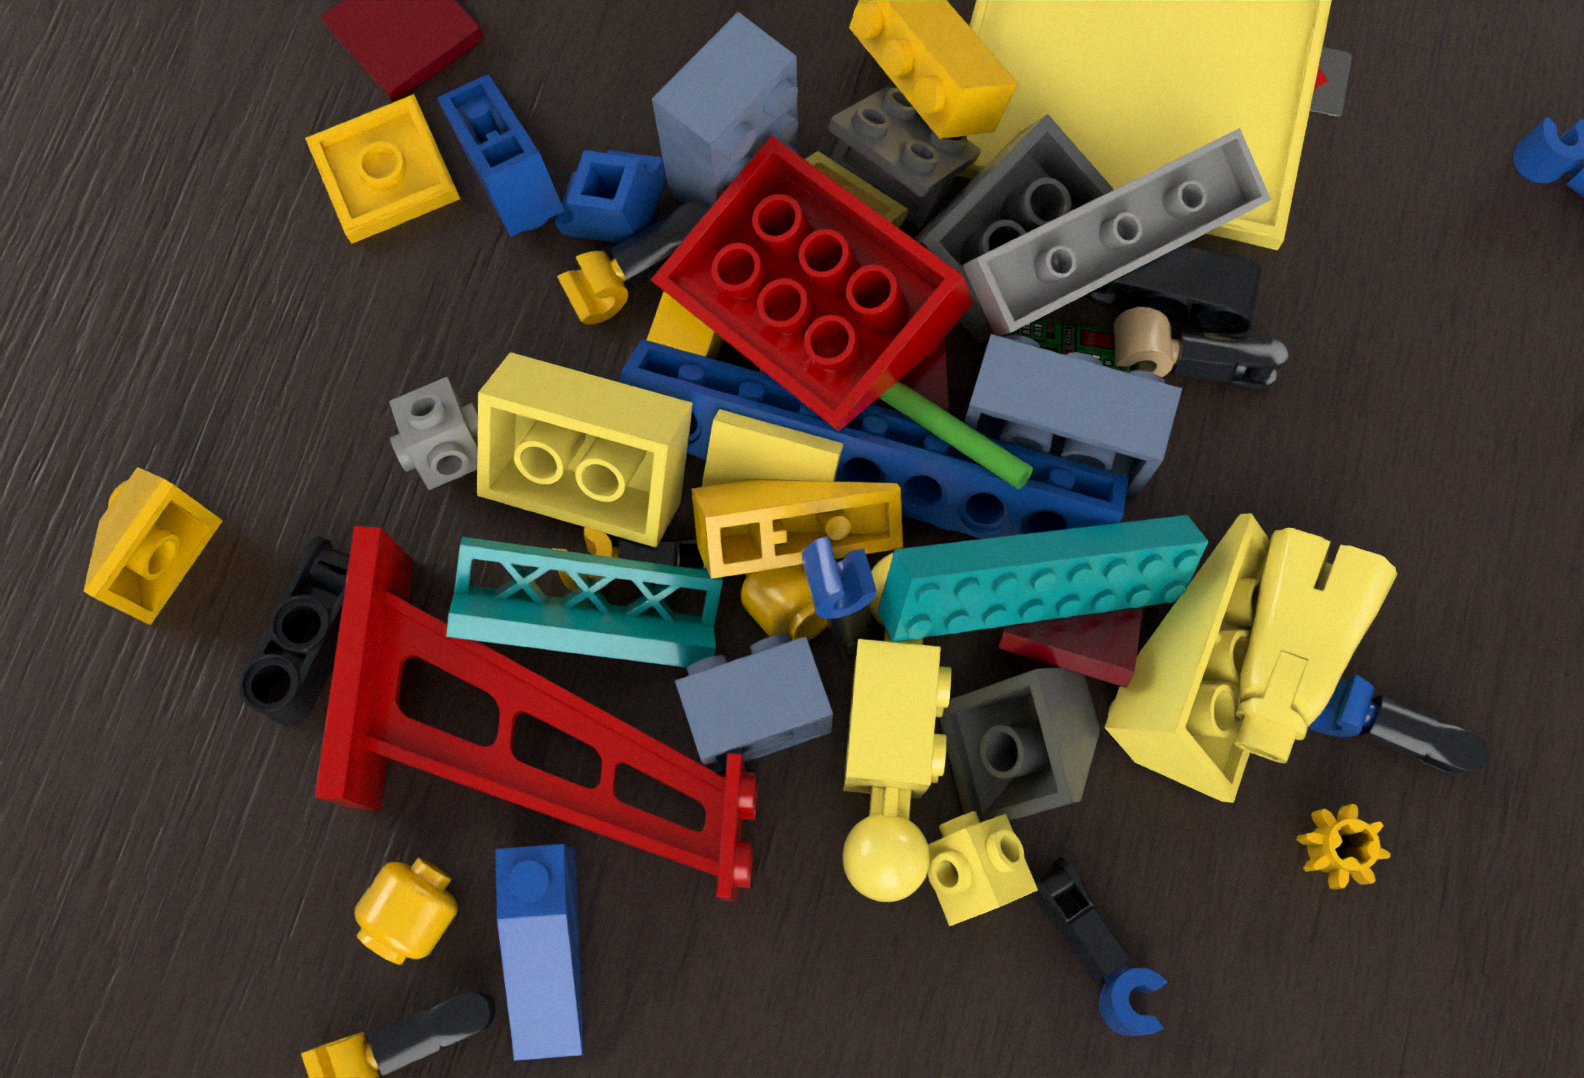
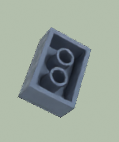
M737 12L652 98L669 193L683 204L691 201H700L711 208L771 135L799 155L797 56L740 12Z
M991 334L964 423L990 438L1128 476L1126 496L1136 499L1164 459L1182 388L1166 384L1162 377L1151 372L1136 370L1126 373L1105 367L1099 359L1088 354L1073 352L1063 355L1042 349L1036 341L1025 336L1006 335L1000 337Z

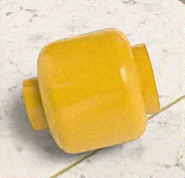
M803 564L745 573L746 579L740 593L741 603L770 637L787 633L791 641L805 636L807 641H809L827 627V620L820 618L816 614Z
M421 857L417 858L412 867L402 862L386 863L354 909L355 919L361 927L356 934L357 938L376 954L398 965H402L406 958L421 959L427 957L458 911V904L454 896L446 890L452 878L442 869Z

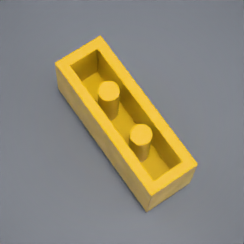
M947 0L858 1L849 26L850 30L939 139L993 133L996 131L1018 82Z

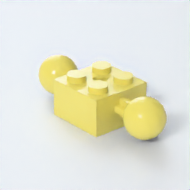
M893 553L882 558L871 571L877 592L876 597L869 605L872 615L883 626L884 624L877 611ZM886 628L884 631V641L858 639L843 791L871 793L869 816L857 823L848 834L843 847L842 860L846 876L858 892L875 901L894 902L914 893L923 883L929 869L930 852L928 843L921 830L910 821L911 797L921 798L931 783H937L938 777L943 776L946 735L934 734L935 718H942L944 708H948L951 667L939 666L941 647L923 645L924 638L893 642Z

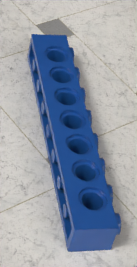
M644 339L640 340L621 370L620 383L693 403L687 454L697 456L699 459L706 461L713 419L719 409L844 443L835 482L897 483L901 488L902 516L933 524L946 531H957L981 539L1120 523L1124 514L1128 476L987 437L1033 467L1032 474L1022 488L1016 489L903 413L870 404L838 432L767 374Z

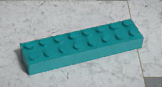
M1188 515L895 549L877 613L892 641L896 642L1173 603L1186 592V588L1199 564L1208 540Z

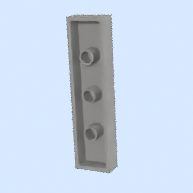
M1239 128L962 266L994 334L1002 336L1270 201L1271 198Z

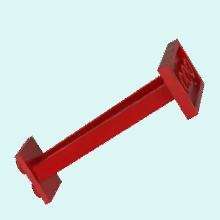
M354 526L315 793L316 798L356 810L381 811L387 760L391 759L718 877L716 897L723 901L737 902L738 887H751L753 847H751V843L742 842L743 820H755L758 794L756 773L747 772L742 754L727 753L725 778L476 640L446 637V623L409 604L414 560L382 528ZM410 657H419V659L490 694L496 700L500 711L498 735L495 743L488 747L479 746L407 717L399 704L404 662ZM527 713L595 748L602 760L599 785L596 788L588 789L520 762L515 757L512 749L517 715ZM626 764L700 802L706 811L704 829L696 832L619 801L615 795L618 765Z

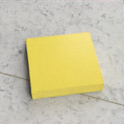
M719 409L713 419L702 487L753 479L835 481L844 443Z

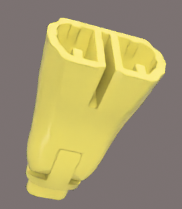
M1294 528L1275 530L1270 538L1261 575L1254 622L1240 674L1241 703L1238 706L1236 715L1242 720L1234 742L1240 749L1279 763H1287L1295 739L1302 740L1305 738L1307 727L1322 713L1328 704L1353 653L1379 612L1397 576L1396 568L1385 557L1349 545H1340L1334 563H1327L1331 541Z

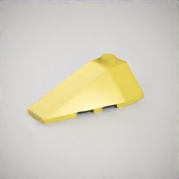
M1252 513L1240 514L1187 586L1186 592L1179 597L1136 657L1135 672L1127 688L1119 687L1116 698L1109 707L1108 719L1104 727L1135 763L1219 801L1234 803L1250 752L1240 749L1234 744L1242 720L1236 715V711L1241 703L1239 684L1242 664L1250 640L1261 575L1270 542Z

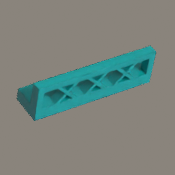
M462 537L446 637L687 668L693 663L715 655L714 624L723 578L711 579L706 570ZM473 559L500 562L512 575L513 579L499 589L470 586ZM520 565L530 566V568L524 570ZM550 569L567 571L579 587L563 598L546 596L533 580ZM586 574L596 575V576L593 577L592 579H589V578L586 576ZM615 578L632 580L644 595L628 606L611 605L599 589ZM650 583H655V584H660V585H658L657 587L653 588ZM680 587L706 590L701 616L674 613L663 598ZM523 588L526 593H521L517 591ZM588 597L592 602L582 600ZM653 606L656 610H648V608Z

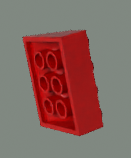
M772 135L651 279L658 288L838 432L932 353L973 304L962 274Z

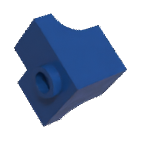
M584 150L577 172H572L562 201L564 212L557 215L555 225L562 235L619 244L651 226L666 181L663 158L608 150L607 153Z

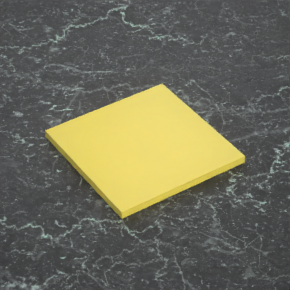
M976 0L969 27L1015 78L1018 85L996 131L967 136V140L979 147L981 153L975 163L956 176L973 179L1020 131L1047 114L1114 190L1240 128L1271 200L1205 234L1278 250L1285 237L1332 0Z

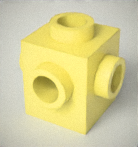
M976 811L964 814L939 825L938 827L943 838L928 844L930 852L928 878L937 894L949 926L999 908L1038 891L1024 858L1023 846L1013 832L1006 814L981 823Z

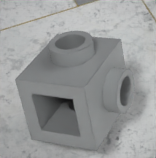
M448 377L389 401L400 433L390 437V441L405 472L416 468L428 490H431L477 470L478 412L473 403L462 406Z

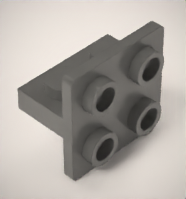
M890 85L834 115L827 128L839 138L830 159L908 209L906 219L920 230L935 217L956 175L975 163L981 153V149L967 140V136L939 139L902 92Z

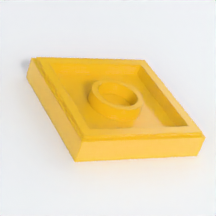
M414 94L305 138L345 235L351 244L460 200L456 187Z

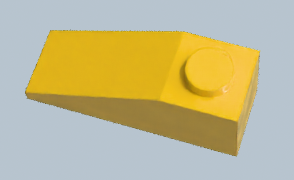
M753 479L691 489L697 548L711 579L801 565L802 552L815 540L827 536L835 559L845 558L850 551L861 549L865 550V554L903 548L901 488L897 483Z

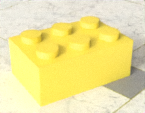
M510 352L478 392L477 496L657 547L681 504L693 403Z

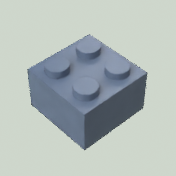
M787 633L765 638L750 647L752 655L728 663L724 655L709 657L686 668L688 676L675 680L700 759L706 768L714 772L726 769L727 753L742 754L744 762L831 733L833 712L806 636L793 641L790 640Z

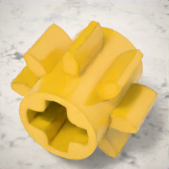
M1355 804L1342 806L1338 812L1337 821L1333 814L1325 808L1311 813L1313 821L1318 828L1312 833L1297 836L1298 842L1307 845L1308 854L1311 859L1306 862L1303 867L1306 872L1321 870L1329 873L1328 884L1330 889L1345 888L1349 882V872L1360 885L1374 883L1376 879L1369 867L1376 860L1387 859L1391 855L1387 850L1380 848V840L1377 833L1384 826L1382 822L1368 824L1357 819L1358 808ZM1343 835L1348 838L1351 844L1344 850L1346 858H1340L1335 850L1342 843L1341 836Z

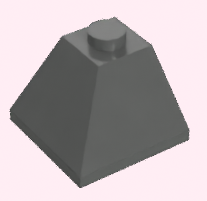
M1064 668L1035 669L949 700L948 708H944L943 716L939 720L943 735H946V747L963 815L976 811L981 823L1006 814L1008 820L1012 821L1081 801L1100 732L1085 675Z

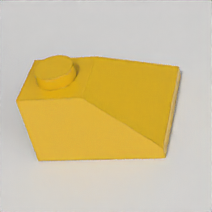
M137 467L131 477L114 490L108 502V509L99 520L83 591L151 625L223 520L174 484Z

